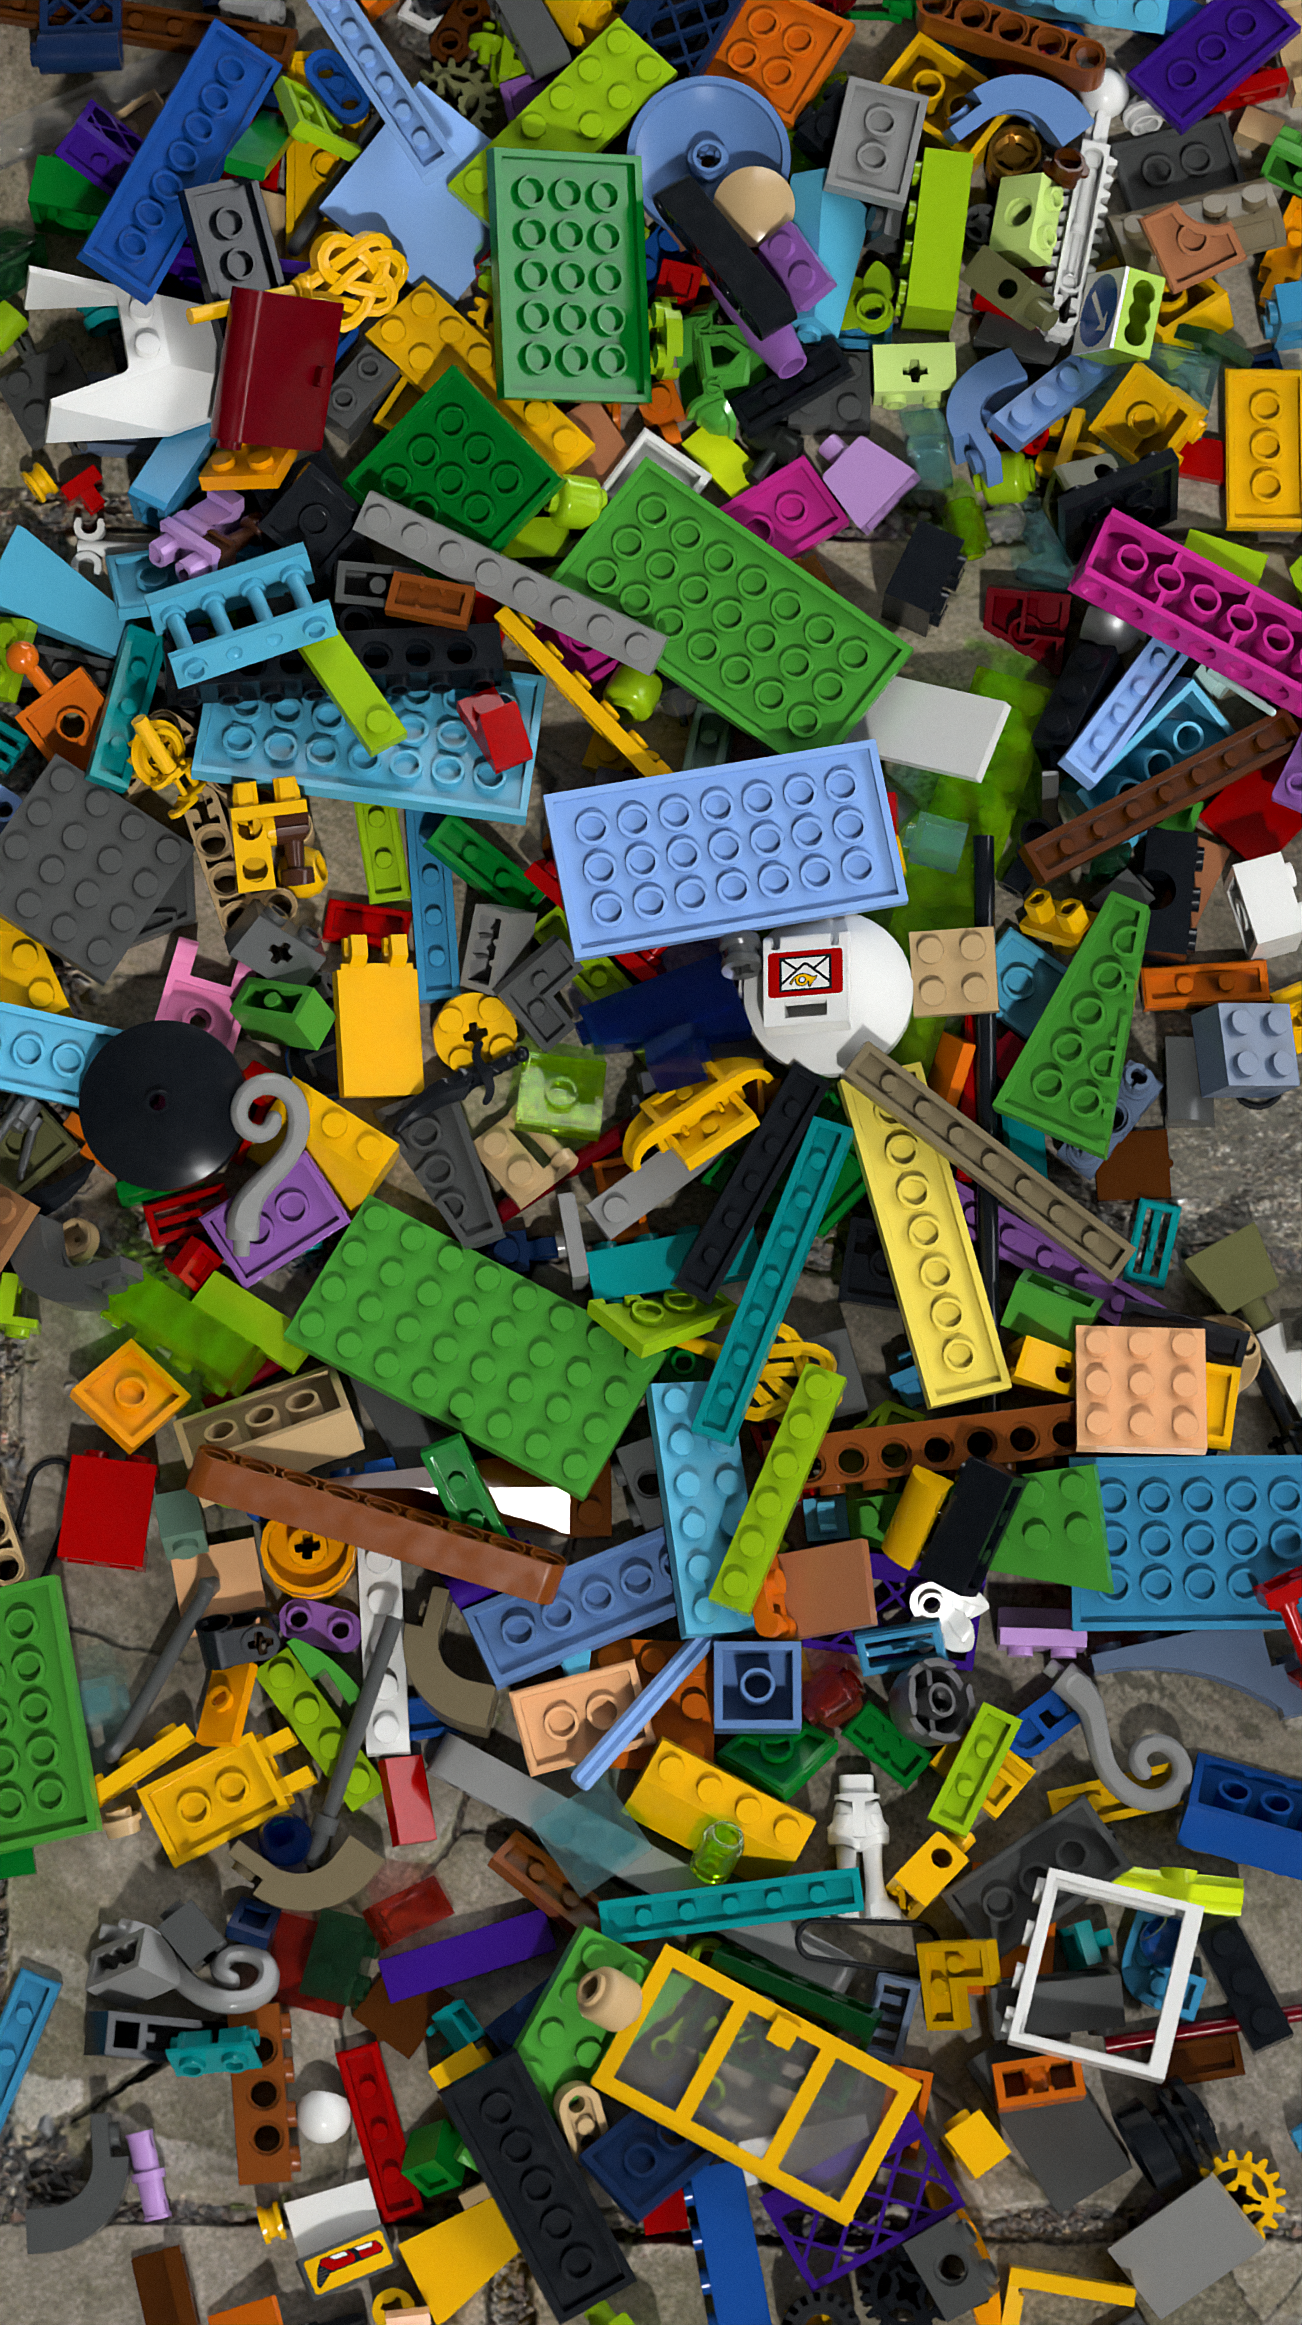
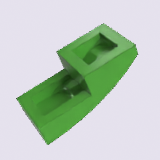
M292 1638L287 1642L312 1682L328 1673L350 1708L356 1706L361 1691L341 1667L320 1650L296 1638Z

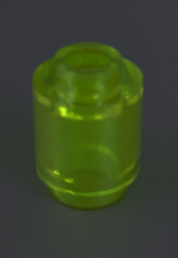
M962 497L946 503L943 506L945 514L942 516L945 531L965 540L962 554L968 556L967 562L984 557L987 554L986 549L991 547L992 541L982 507L976 504L974 497Z
M717 1821L705 1829L690 1858L691 1870L700 1880L709 1884H722L730 1878L744 1851V1835L741 1829L729 1821Z

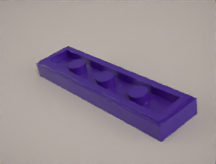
M538 1909L380 1960L377 1963L390 2004L554 1952L557 1950L546 1913Z

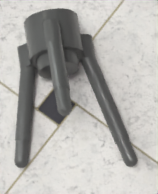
M11 1093L7 1101L2 1100L0 1103V1143L9 1130L17 1134H22L25 1129L28 1130L15 1177L17 1181H22L30 1160L37 1132L44 1121L37 1117L42 1109V1105L37 1100Z

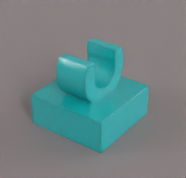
M1090 1919L1057 1930L1069 1971L1085 1969L1103 1962L1099 1950L1114 1945L1110 1929L1107 1928L1093 1932Z
M463 1999L442 2008L433 2015L432 2019L435 2023L430 2025L426 2031L428 2036L441 2031L448 2040L447 2045L439 2050L442 2056L453 2051L457 2052L471 2042L475 2044L487 2035Z

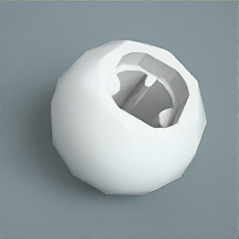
M311 2091L302 2097L296 2109L297 2124L300 2132L308 2140L319 2144L335 2142L346 2133L351 2123V2113L347 2099L334 2093Z

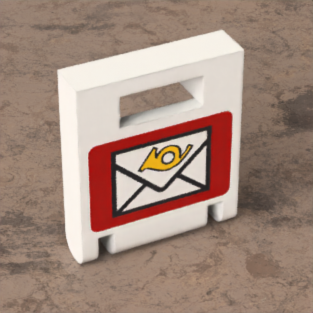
M848 931L839 932V944L833 945L832 933L780 937V949L775 950L773 938L763 939V1028L767 1037L852 1030L851 942ZM827 1003V1015L790 1018L786 1006Z

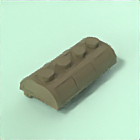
M1266 177L1256 178L1220 189L1208 190L1204 193L1169 202L1157 203L1153 206L1114 214L1105 218V229L1120 266L1132 267L1161 277L1163 276L1137 219L1175 201L1178 202L1186 215L1199 223L1218 225L1231 221L1246 256L1287 246L1282 213Z

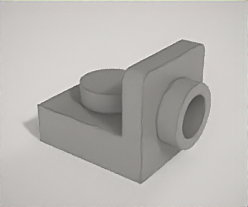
M220 0L218 3L221 17L274 26L282 25L286 17V5L282 0Z

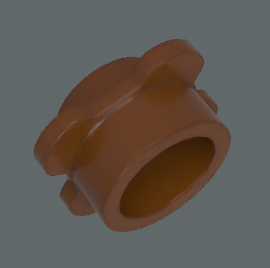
M1068 147L1058 149L1052 160L1045 161L1042 165V172L1045 175L1051 176L1057 184L1069 190L1074 189L1077 181L1081 178H1087L1090 173L1084 156L1079 151Z

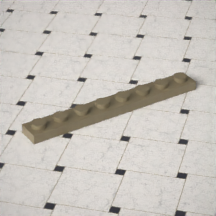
M866 1041L840 1075L847 1083L1107 1284L1114 1282L1136 1251V1247L870 1041Z

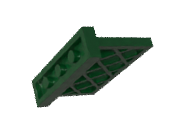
M723 1943L714 1951L708 1966L740 1985L755 1991L760 1996L773 1999L777 2005L786 2010L785 2005L796 2009L791 2011V2013L797 2016L806 2013L815 2017L818 2027L832 2035L846 2030L862 2037L858 2049L866 2054L875 2030L879 2027L884 2011L726 1943ZM704 1985L682 2044L706 2054L711 2043L696 2037L701 2021L716 2016L721 2027L725 2020L723 2012L730 2010L734 2002L720 2007L714 1991ZM708 2002H710L713 2010L705 2013ZM749 2011L748 2016L753 2028L736 2035L730 2046L731 2052H727L722 2062L794 2093H798L803 2084L802 2081L805 2080L812 2067L804 2050V2047L810 2043L805 2040L801 2041L797 2036L789 2052L781 2049L773 2053L768 2040L765 2039L766 2035L764 2033V2029L771 2027L773 2023L767 2021L760 2024L757 2014ZM825 2022L837 2027L829 2030ZM756 2033L766 2056L751 2061L742 2057L736 2041ZM796 2050L806 2073L790 2078L782 2074L776 2058ZM836 2058L831 2069L837 2068L844 2084L839 2098L823 2092L822 2088H820L814 2101L843 2113L847 2107L860 2070L851 2066L849 2073H847L844 2066L846 2063ZM769 2062L771 2069L761 2064Z

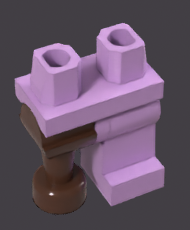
M233 490L207 491V498L188 511L181 510L172 518L168 516L160 521V536L148 544L149 559L151 563L160 569L174 562L176 576L180 582H185L235 565L237 563L236 554L250 544L254 547H260L271 539L255 526L263 514L253 511L245 516L243 496Z

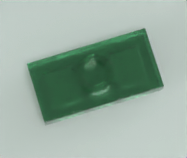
M1185 323L1178 324L1174 338L1198 351L1199 360L1216 366L1225 364L1242 369H1251L1255 357L1251 352L1211 329Z

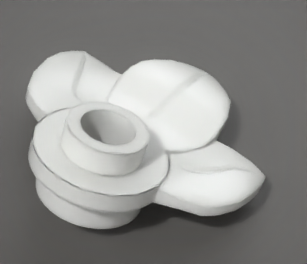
M926 1580L917 1584L909 1596V1606L913 1614L910 1622L940 1617L945 1648L960 1653L972 1650L975 1635L970 1619L984 1613L990 1607L987 1599L981 1592H978L977 1597H963L930 1580ZM935 1597L939 1600L936 1607L929 1609L923 1606L927 1598ZM932 1633L909 1636V1638L931 1636ZM935 1646L917 1650L923 1654L929 1652Z

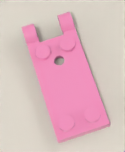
M179 936L154 1021L172 1020L190 1024L191 1018L200 1016L206 1022V1027L203 1030L220 1040L234 1054L242 1025L239 1024L229 1010L248 976L256 978L257 972L238 960L231 987L191 976L190 973L199 942ZM164 1096L158 1097V1102L154 1104V1110L159 1111L164 1108L166 1103Z

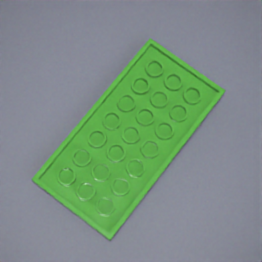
M648 457L642 460L602 511L600 517L594 521L550 577L670 637L655 669L774 755L843 744L914 651V648Z
M369 1194L283 1335L285 1342L456 1434L461 1432L463 1438L582 1502L585 1501L646 1395L648 1385L654 1381L667 1356V1353L660 1351L640 1359L586 1314L587 1310L472 1249L465 1250L462 1244Z

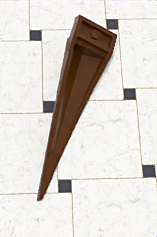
M611 1455L584 1502L501 1457L474 1461L506 1528L564 1538L612 1537ZM426 1467L324 1479L450 1519Z

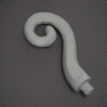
M263 1073L246 1080L237 1089L230 1106V1117L235 1131L243 1139L253 1143H264L271 1140L278 1134L282 1125L281 1114L274 1110L266 1114L261 1124L257 1125L250 1121L248 1116L249 1107L256 1098L263 1095L279 1098L284 1103L288 1115L287 1132L281 1146L271 1159L238 1191L228 1211L225 1238L233 1240V1256H250V1241L259 1240L261 1212L264 1202L292 1170L302 1154L309 1136L310 1112L306 1098L293 1081L278 1073Z
M1052 1659L1043 1670V1673L1056 1682L1051 1690L1066 1701L1079 1715L1091 1762L1105 1788L1120 1802L1142 1811L1156 1812L1171 1808L1181 1802L1191 1786L1193 1774L1191 1760L1183 1746L1170 1736L1158 1733L1145 1735L1135 1741L1128 1754V1766L1132 1774L1139 1780H1148L1152 1776V1769L1147 1762V1757L1153 1752L1165 1754L1172 1766L1170 1778L1160 1788L1146 1789L1136 1785L1122 1773L1114 1758L1107 1714L1098 1689L1092 1680L1074 1663L1071 1662L1065 1668L1055 1659Z
M124 1918L120 1919L118 1926L103 1923L101 1926L99 1940L106 1942L115 1941L143 1927H147L161 1935L172 1948L179 1965L180 1986L175 1989L185 1998L206 2010L223 2014L251 2012L267 2004L278 1990L280 1973L275 1959L265 1950L244 1943L229 1944L217 1952L211 1961L210 1973L216 1984L222 1988L229 1989L225 1990L209 1985L200 1979L162 1933L155 1928ZM236 1963H246L256 1969L257 1980L248 1988L235 1990L239 1987L240 1977L235 1971L230 1970V1967Z

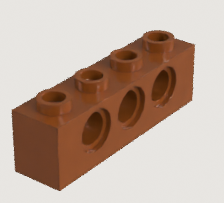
M280 2003L265 2004L257 2010L247 2013L227 2014L228 2028L249 2025L251 2029L259 2030L260 2038L270 2039L274 2047L273 2055L269 2060L262 2062V2068L249 2069L241 2073H231L239 2186L294 2182V2172H301L300 2146L292 2145L290 2128L298 2127L297 2102L288 2101L287 2083H295L293 2056L285 2057L284 2039H292L290 2012L282 2013V2005ZM261 2082H271L277 2090L275 2101L267 2107H260L253 2100L254 2088ZM265 2126L275 2127L280 2134V2142L272 2151H262L256 2143L258 2131Z

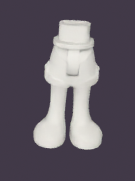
M870 1774L840 1775V1794L834 1795L836 1804L833 1818L827 1827L828 1845L836 1849L837 1870L856 1867V1854L861 1852L865 1876L864 1919L901 1920V1908L895 1901L889 1898L884 1884L882 1847L889 1844L890 1834L889 1826L883 1819L878 1802L880 1794L874 1793V1776ZM859 1912L820 1917L860 1919Z

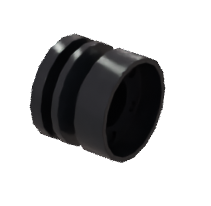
M1177 2074L1166 2079L1168 2090L1173 2099L1169 2100L1158 2085L1150 2089L1156 2109L1151 2112L1137 2097L1111 2111L1113 2121L1141 2172L1156 2192L1183 2177L1177 2159L1182 2154L1196 2169L1204 2165L1197 2148L1198 2145L1201 2146L1211 2160L1223 2154L1216 2136L1215 2125L1205 2106L1196 2093L1191 2091Z

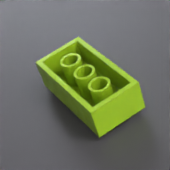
M925 147L922 161L915 160L908 199L915 200L909 201L903 237L910 238L911 240L905 239L899 269V277H905L906 279L900 278L894 311L895 316L902 317L900 331L949 337L956 312L974 153Z

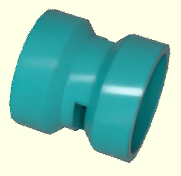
M118 306L76 308L77 311L85 316L83 324L90 337L105 336L108 334L107 330L121 327Z

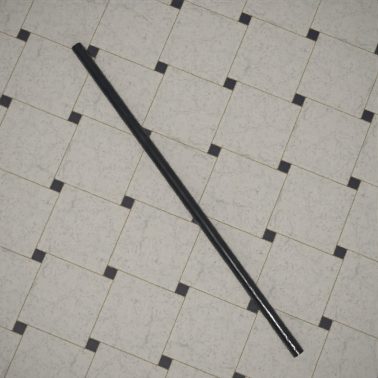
M976 835L973 836L974 927L994 926L995 928L994 836ZM996 1013L975 1014L976 1124L998 1141L997 1112L992 1107L997 1097ZM977 1183L978 1266L1000 1341L998 1199ZM1001 1392L979 1397V1414L1001 1411ZM980 1434V1457H984L990 1451V1442L986 1436Z

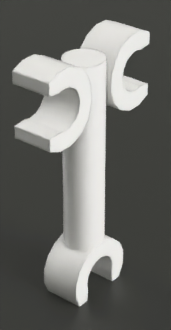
M77 517L74 521V532L78 539L77 554L71 561V567L79 574L82 564L92 563L94 565L95 579H100L103 574V566L99 557L149 550V543L102 541L106 535L103 519L98 518L97 530L91 534L82 531V517Z

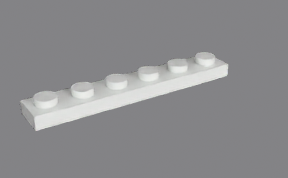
M357 1547L363 1684L386 1616L391 1615L403 1620L366 1729L367 1757L411 1754L407 1668L403 1653L405 1621L402 1561Z

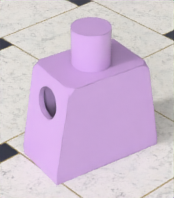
M834 433L818 449V452L832 464L823 474L822 479L854 523L867 536L922 479L910 466L862 435L849 447Z

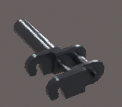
M1269 1368L1261 1369L1258 1371L1255 1380L1281 1435L1280 1437H1272L1273 1441L1267 1447L1269 1450L1275 1449L1278 1455H1288L1283 1445L1291 1442L1296 1454L1302 1455V1450L1296 1439L1300 1435L1299 1431L1302 1430V1418L1300 1422L1293 1421Z

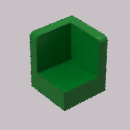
M441 2119L410 2133L401 2173L427 2198L462 2185L466 2165L453 2158L462 2140L457 2130L445 2119Z

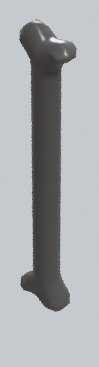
M211 1576L199 1580L197 1591L116 1736L104 1750L106 1762L110 1764L118 1762L120 1758L127 1754L129 1745L194 1632L196 1623L200 1621L210 1601L220 1590V1581L217 1577Z

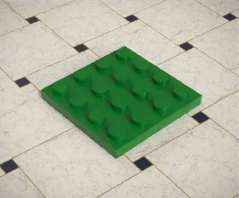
M452 364L342 482V486L361 507L369 491H375L501 553L568 481L458 366ZM410 558L418 568H421L426 577L462 584Z

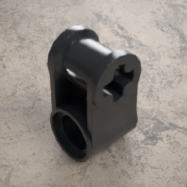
M255 1607L229 1614H214L201 1619L195 1625L205 1668L209 1670H224L235 1665L265 1661L272 1658L280 1647V1619L277 1613L267 1607ZM259 1617L260 1623L256 1624V1619ZM262 1644H266L264 1650H262Z

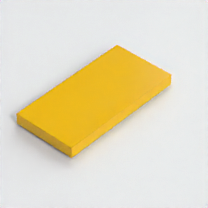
M1225 368L1226 531L1302 532V369Z

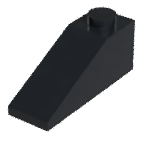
M88 2011L84 2055L170 2063L165 2051L166 2049H171L170 2040L172 2037H178L179 2032L211 2030L213 2034L212 2043H218L219 2029L228 2028V2023L117 2011Z

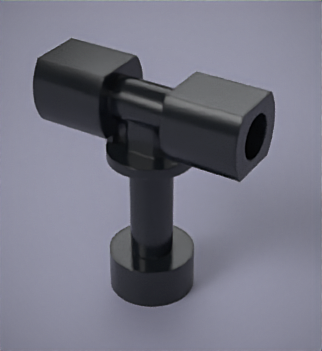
M1038 816V818L1031 819L1023 825L1016 847L1017 857L1012 858L999 879L998 885L1000 888L1017 898H1023L1034 878L1019 855L1018 850L1025 844L1052 831L1053 828L1050 823L1039 819ZM1059 820L1057 827L1063 825V823Z

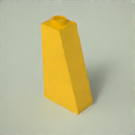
M492 2197L398 2245L426 2305L429 2306L436 2325H441L453 2316L520 2252Z

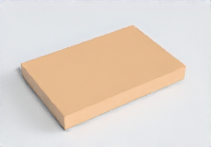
M634 1659L508 1692L530 1777L578 1765L642 1693L643 1690ZM651 1720L648 1721L622 1753L656 1744Z

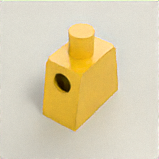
M1028 1335L1008 1344L1004 1359L1012 1384L1011 1390L1056 1404L1068 1403L1075 1399V1353ZM1055 1371L1059 1374L1060 1381L1057 1379Z
M937 1830L885 1886L889 1898L900 1906L901 1913L908 1920H915L969 1862L965 1852L976 1842L971 1832L964 1839L951 1832L943 1835ZM933 1861L937 1862L940 1867H937Z

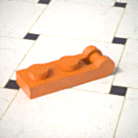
M777 1552L752 1611L755 1628L760 1635L780 1641H788L795 1636L797 1625L792 1617L787 1616L784 1599L787 1584L785 1576L779 1568Z

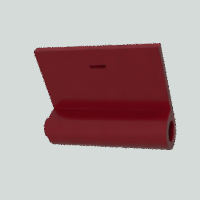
M232 286L209 437L217 439L216 447L241 451L242 443L310 452L321 451L344 309L343 303Z

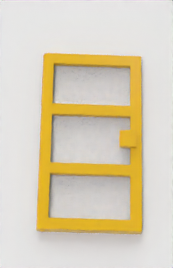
M665 1944L641 1988L642 2010L639 2017L625 2029L618 2031L597 2072L592 2075L590 2085L847 2227L853 2221V2215L923 2084Z

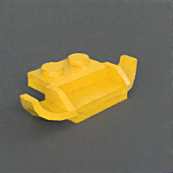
M729 1057L715 1063L708 1058L639 1104L641 1111L630 1123L625 1133L622 1151L624 1162L635 1173L641 1169V1159L644 1153L655 1145L662 1154L670 1149L689 1171H692L760 1125L756 1114L743 1101L747 1097L742 1086L754 1079H763L768 1084L774 1080L773 1076L760 1062L752 1058Z

